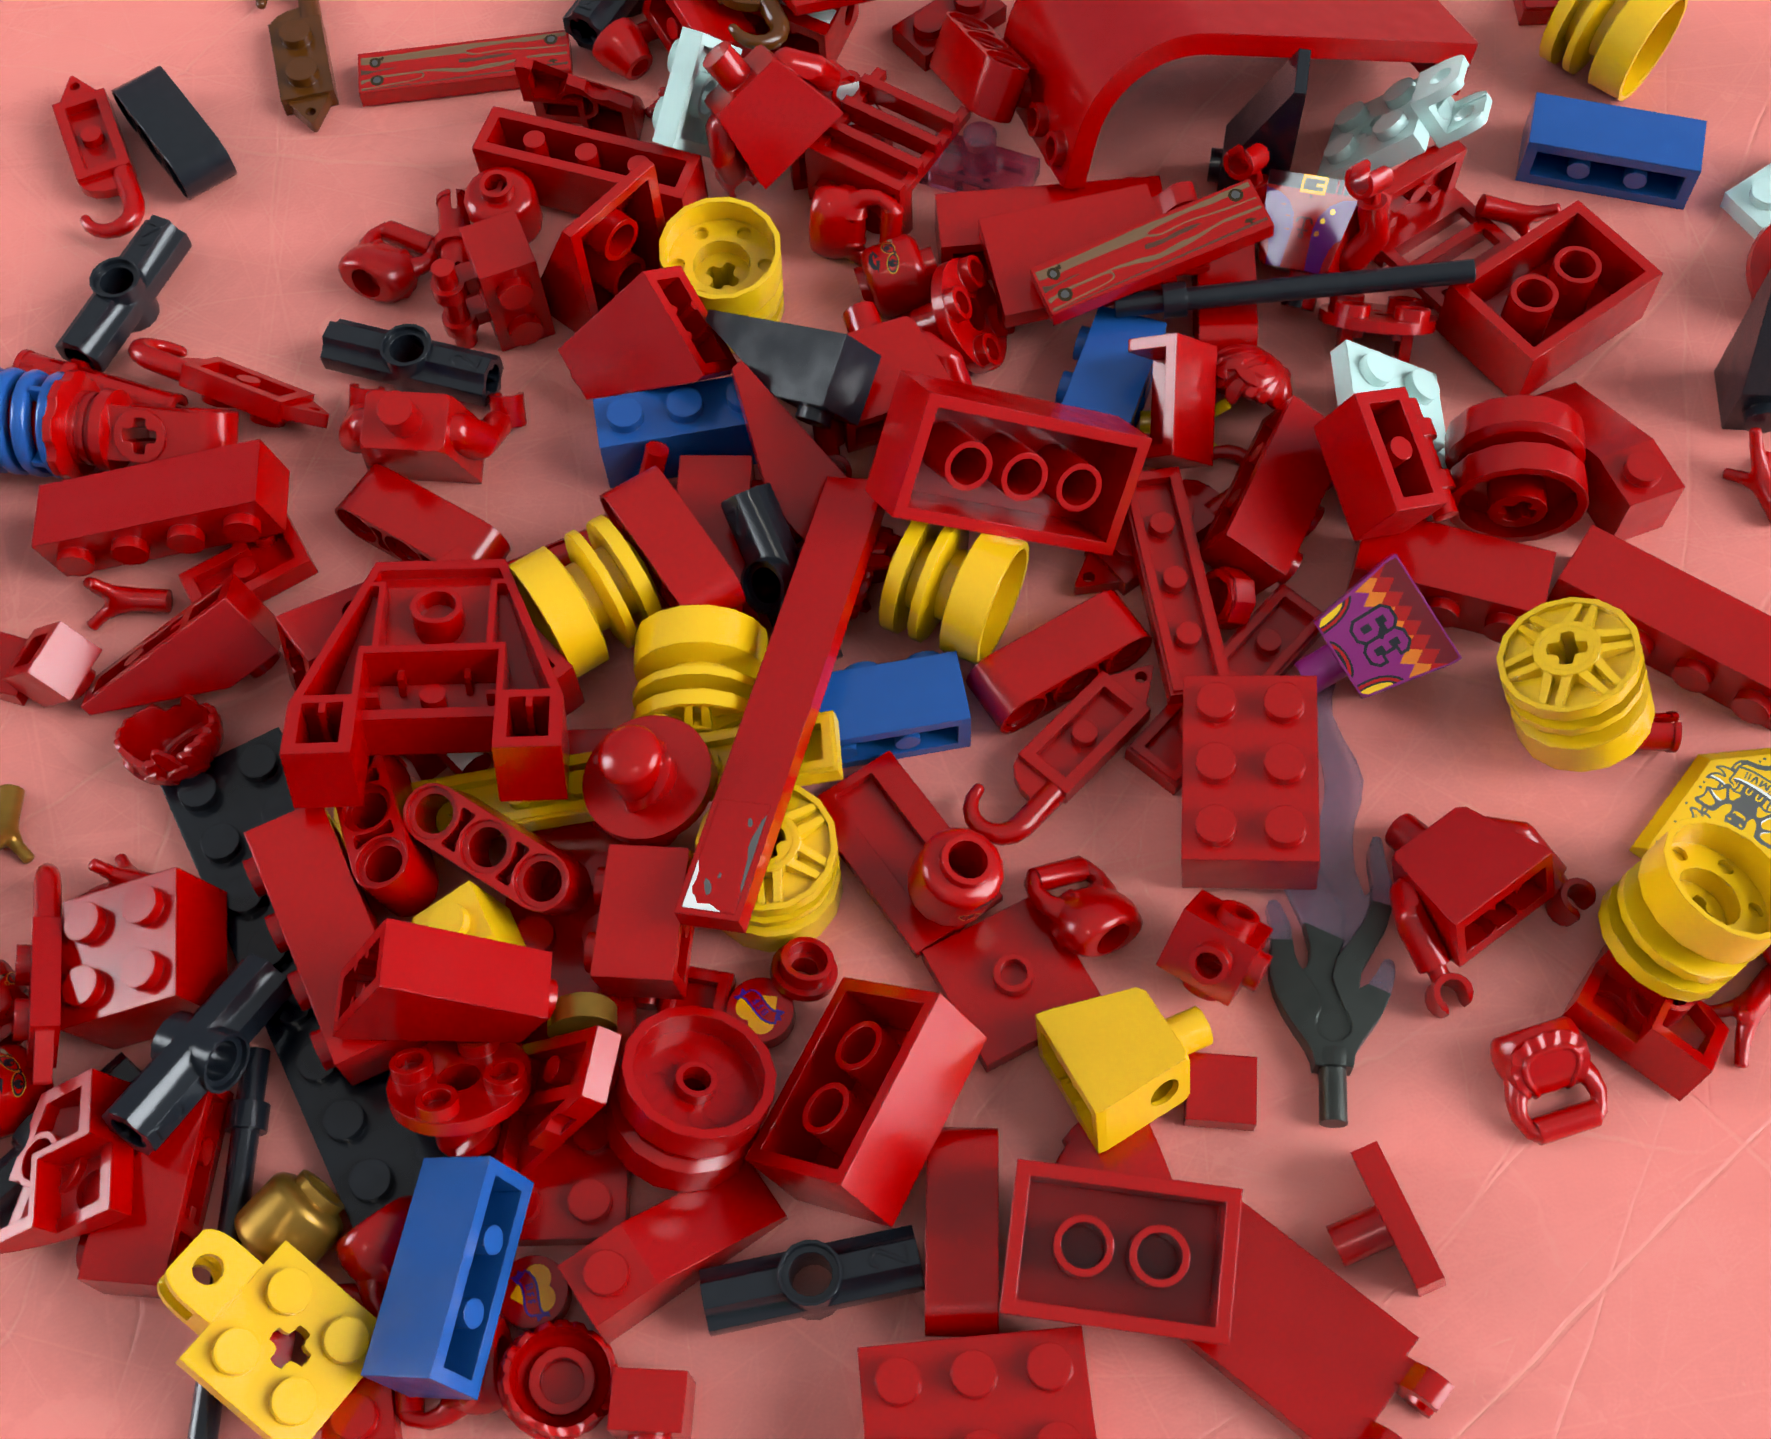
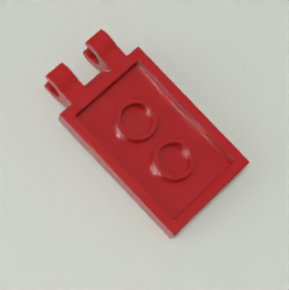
M1191 181L1175 183L1154 197H1151L1148 184L1145 183L978 218V232L1004 327L1009 328L1050 319L1031 280V267L1197 200L1193 183ZM1210 263L1177 276L1205 273L1210 270ZM1177 276L1140 291L1158 290L1161 283L1177 282ZM1114 301L1103 306H1113Z
M1242 1201L1230 1346L1180 1339L1183 1343L1302 1439H1402L1389 1428L1375 1422L1395 1393L1401 1396L1417 1412L1429 1419L1434 1412L1440 1409L1454 1389V1386L1438 1372L1407 1356L1418 1341V1336Z

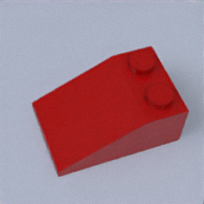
M648 159L643 160L561 232L541 276L551 316L575 333L642 271L661 268L659 261V239L666 223L655 164Z

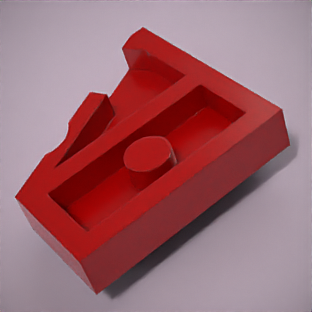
M597 1025L523 1044L522 1049L528 1055L531 1064L533 1085L524 1104L514 1114L504 1120L495 1159L527 1177L606 1105L608 1094L613 1089L618 1077L619 1065L616 1058L622 1034Z

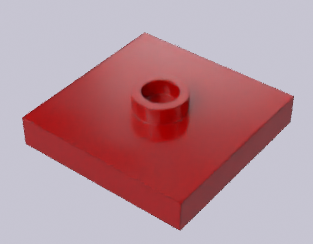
M1029 897L922 951V960L941 994L987 1037L978 1056L986 1073L1038 1046L1035 1014L1102 996L1078 956L1074 955L1067 948L1059 947L1056 938L1051 933L1050 919L1033 905Z

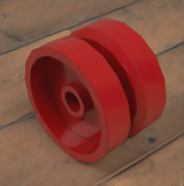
M1531 395L1491 398L1465 409L1450 422L1445 434V463L1447 468L1450 469L1456 484V489L1452 491V495L1459 511L1457 515L1449 518L1450 522L1460 529L1513 542L1540 540L1564 532L1581 520L1589 506L1588 479L1584 464L1586 459L1585 431L1582 417L1565 403L1544 396Z
M697 1005L666 1008L643 1020L625 1043L619 1063L618 1077L608 1096L603 1122L610 1148L626 1169L654 1187L686 1193L713 1189L737 1175L746 1161L745 1157L753 1145L760 1126L765 1121L774 1100L777 1073L769 1049L751 1027L724 1011Z

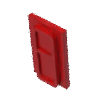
M890 750L816 796L821 800L835 823L840 857L916 958L922 955L923 950L948 938L955 932L961 931L967 925L964 924L959 927L941 926L926 919L914 907L908 893V872L913 860L923 845L934 834L950 827ZM1000 891L982 914L1003 901V895Z

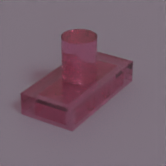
M973 122L964 129L963 136L956 135L919 183L950 193L1011 188L1014 186H1034L1040 174L1041 158L996 146L997 132L995 128L987 122Z

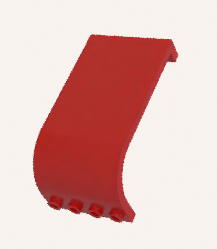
M1015 0L1003 38L1031 67L1016 112L1063 189L1085 188L1101 127L1120 96L1146 73L1172 60L1194 55L1291 58L1299 49L1311 50L1310 59L1410 62L1420 73L1457 55H1464L1468 63L1471 64L1479 44L1438 0ZM1460 90L1453 95H1459Z

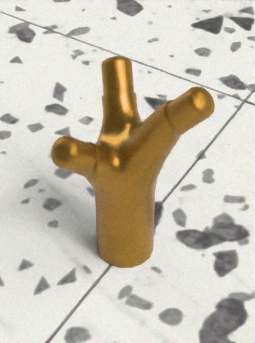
M4 784L0 786V850L10 848L24 864H28L33 861L35 856L23 842L19 831V820L25 790L17 785Z

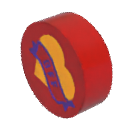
M752 978L741 983L731 993L726 1007V1013L751 1027L768 1049L782 1043L790 1035L795 1024L796 1015L793 1000L779 992L770 978Z
M529 1255L513 1262L501 1313L514 1327L525 1332L530 1329L531 1332H534L535 1327L548 1320L553 1324L556 1320L563 1319L570 1308L572 1290L558 1269V1264L552 1259L541 1255Z

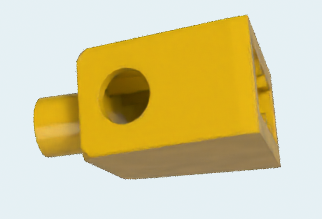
M1137 987L1035 1014L1039 1057L1098 1154L1109 1150L1184 1102L1190 1094V1059L1188 1055L1213 1044V1034L1203 1012L1197 1006L1164 1018L1147 991Z

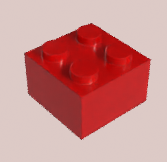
M178 867L63 902L60 1031L112 1050L154 1039L156 1031L163 1021L179 1011L194 1013L228 976L227 892Z

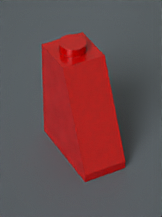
M680 265L642 271L558 349L570 370L572 379L579 386L586 400L731 374L732 368L737 364L727 344L705 321L708 312Z
M386 918L340 971L332 1037L362 1040L521 1043L542 1023L548 1021L554 1012L558 998V984L555 979H551L552 952Z

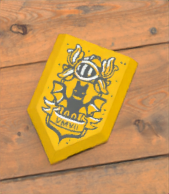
M1771 748L1698 754L1629 851L1642 859V856L1681 819L1704 816L1730 823L1753 836L1771 853Z

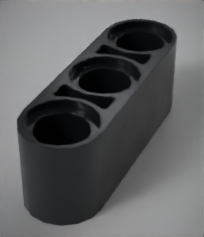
M157 66L111 90L117 105L131 127L188 200L237 174L229 154L218 137L161 66Z

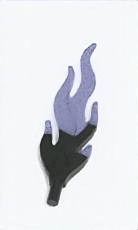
M1336 683L1317 694L1318 757L1324 778V800L1320 814V868L1317 889H1283L1302 928L1308 950L1307 967L1301 968L1297 961L1291 925L1281 904L1277 900H1270L1265 910L1267 924L1274 929L1269 937V954L1273 956V959L1268 967V982L1272 997L1289 1030L1304 1050L1310 1063L1311 1073L1318 1074L1319 1124L1328 1128H1341L1348 1125L1347 1076H1350L1354 1068L1357 1051L1373 1031L1385 1010L1395 979L1394 962L1390 959H1384L1369 984L1360 988L1361 974L1382 939L1390 918L1392 907L1388 894L1392 881L1385 860L1383 843L1381 838L1377 836L1372 838L1366 853V869L1370 892L1365 896L1355 871L1353 832L1362 801L1364 780L1357 760L1345 742L1332 713V695Z

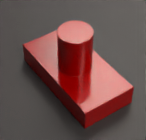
M1375 1141L1350 1152L1375 1205L1326 1226L1344 1266L1347 1267L1395 1246L1420 1297L1446 1286L1445 1277L1378 1142Z

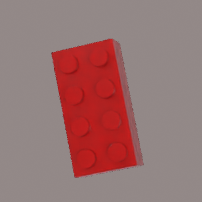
M900 369L864 491L888 514L895 518L1112 556L1152 438L1116 415Z

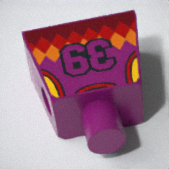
M1392 553L1379 562L1313 620L1327 644L1294 664L1301 676H1317V694L1348 676L1361 698L1364 699L1454 664L1461 660L1462 657L1397 554Z

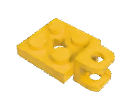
M205 1229L167 1268L165 1274L157 1283V1292L164 1305L199 1336L175 1363L263 1439H312L363 1377L361 1372L377 1319L287 1240L262 1264L229 1235L215 1229ZM201 1267L208 1270L212 1275L213 1284L204 1285L199 1283L193 1276L192 1268ZM278 1330L284 1335H289L296 1330L305 1338L301 1348L307 1355V1358L302 1366L290 1361L282 1368H279L272 1363L270 1358L277 1349L274 1343L269 1340L273 1332Z

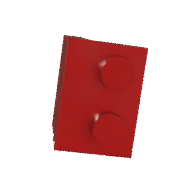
M876 67L871 75L864 73L859 79V89L852 97L846 95L841 101V111L844 114L805 151L808 196L812 200L815 190L822 185L838 186L846 184L857 189L880 190L897 199L900 205L903 206L902 235L909 234L913 229V189L971 118V111L961 105L956 113L953 114L885 82L887 79L886 71ZM872 101L937 131L939 134L937 136L866 103ZM851 122L915 151L921 154V156L917 158L848 125ZM878 205L868 206L869 214L866 219V229L874 234H880L881 207Z
M1459 140L1441 148H1438L1436 144L1432 147L1427 146L1426 152L1409 159L1406 163L1393 170V184L1384 190V192L1393 195L1388 209L1389 241L1374 259V262L1380 268L1387 265L1394 267L1451 261L1484 239H1487L1494 246L1474 258L1475 266H1478L1515 242L1492 220L1476 216V206L1455 188L1467 151V147ZM1461 218L1466 219L1471 224L1411 263L1402 257ZM1449 285L1413 290L1424 300L1423 307L1434 309L1437 313H1440Z

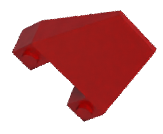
M506 559L376 562L287 705L279 755L294 809L363 806L369 756L381 754L412 755L492 752L500 802L567 800L570 747L564 695Z

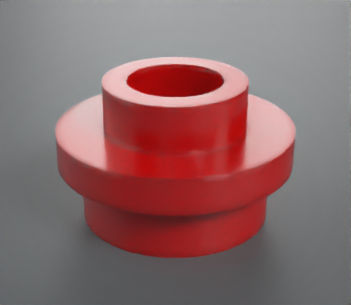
M797 937L788 941L776 951L770 966V977L776 989L786 997L800 1002H814L826 997L833 990L838 976V968L832 951L825 943L812 937ZM797 971L805 972L809 975L801 974Z

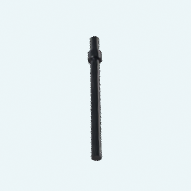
M1474 259L1189 287H1186L1185 281L1161 283L1158 290L1138 291L1114 301L1116 318L1162 313L1163 319L1187 317L1190 310L1469 284L1475 282L1476 266Z
M250 1047L247 1067L238 1081L236 1099L228 1102L224 1131L231 1134L217 1230L229 1235L240 1245L242 1242L236 1233L234 1218L251 1199L259 1136L267 1134L271 1107L269 1103L264 1102L271 1051L260 1047ZM212 1275L210 1276V1283H209V1285H210V1284H213ZM195 1381L187 1439H218L223 1404L197 1381Z

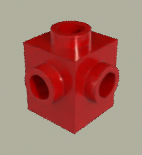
M1202 889L1182 911L1156 966L1181 979L1184 987L1195 996L1207 1001H1219L1229 1006L1242 987L1254 992L1273 959V956L1264 952L1263 949L1274 929L1260 922L1259 915L1249 906L1230 899L1223 901Z

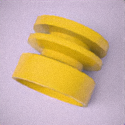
M1559 0L1539 45V56L1553 64L1563 60L1562 69L1573 75L1583 69L1594 57L1589 70L1588 83L1623 102L1644 82L1663 55L1681 23L1688 0Z
M712 197L684 206L667 221L659 239L660 267L666 268L680 265L707 312L710 309L771 321H781L785 310L780 234L769 215L750 202L732 197Z
M602 514L586 524L588 538L592 547L574 529L565 534L564 541L571 564L564 567L550 550L542 546L508 565L533 624L573 666L577 678L610 659L602 634L603 631L609 628L613 635L629 649L635 646V633L637 629L633 619L639 626L644 619L662 610L656 595L655 584L635 548L623 538L612 522Z
M911 521L888 567L879 606V625L897 634L908 626V636L912 640L921 643L930 636L937 624L942 621L939 648L945 653L957 651L958 658L977 665L982 659L994 652L1009 623L1024 582L1030 547L1023 540L981 533L968 551V530Z
M1563 598L1542 603L1521 615L1503 635L1496 657L1500 680L1505 691L1507 703L1510 706L1518 739L1533 758L1554 769L1587 772L1611 767L1634 754L1648 737L1655 715V707L1647 676L1644 654L1636 625L1621 609L1599 599Z
M681 605L658 611L644 619L635 633L633 670L638 684L632 692V703L635 710L631 715V719L649 715L673 717L687 723L697 733L739 726L768 646L766 629L751 616L735 609L713 605Z
M796 784L794 785L773 849L775 857L770 858L746 933L722 930L744 947L769 953L776 952L794 938H816L820 936L836 916L843 893L835 823L821 800ZM709 810L702 818L695 840V847H697Z
M1704 816L1681 819L1642 856V860L1629 869L1602 896L1598 911L1601 933L1616 961L1638 983L1663 997L1685 1002L1710 998L1727 981H1730L1749 961H1753L1771 945V853L1753 836L1728 822Z

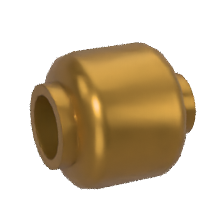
M303 1169L298 1176L288 1172H278L237 1213L234 1218V1227L242 1242L241 1245L262 1264L287 1240L315 1265L339 1240L343 1232V1223L339 1213L345 1206L339 1196L312 1172Z

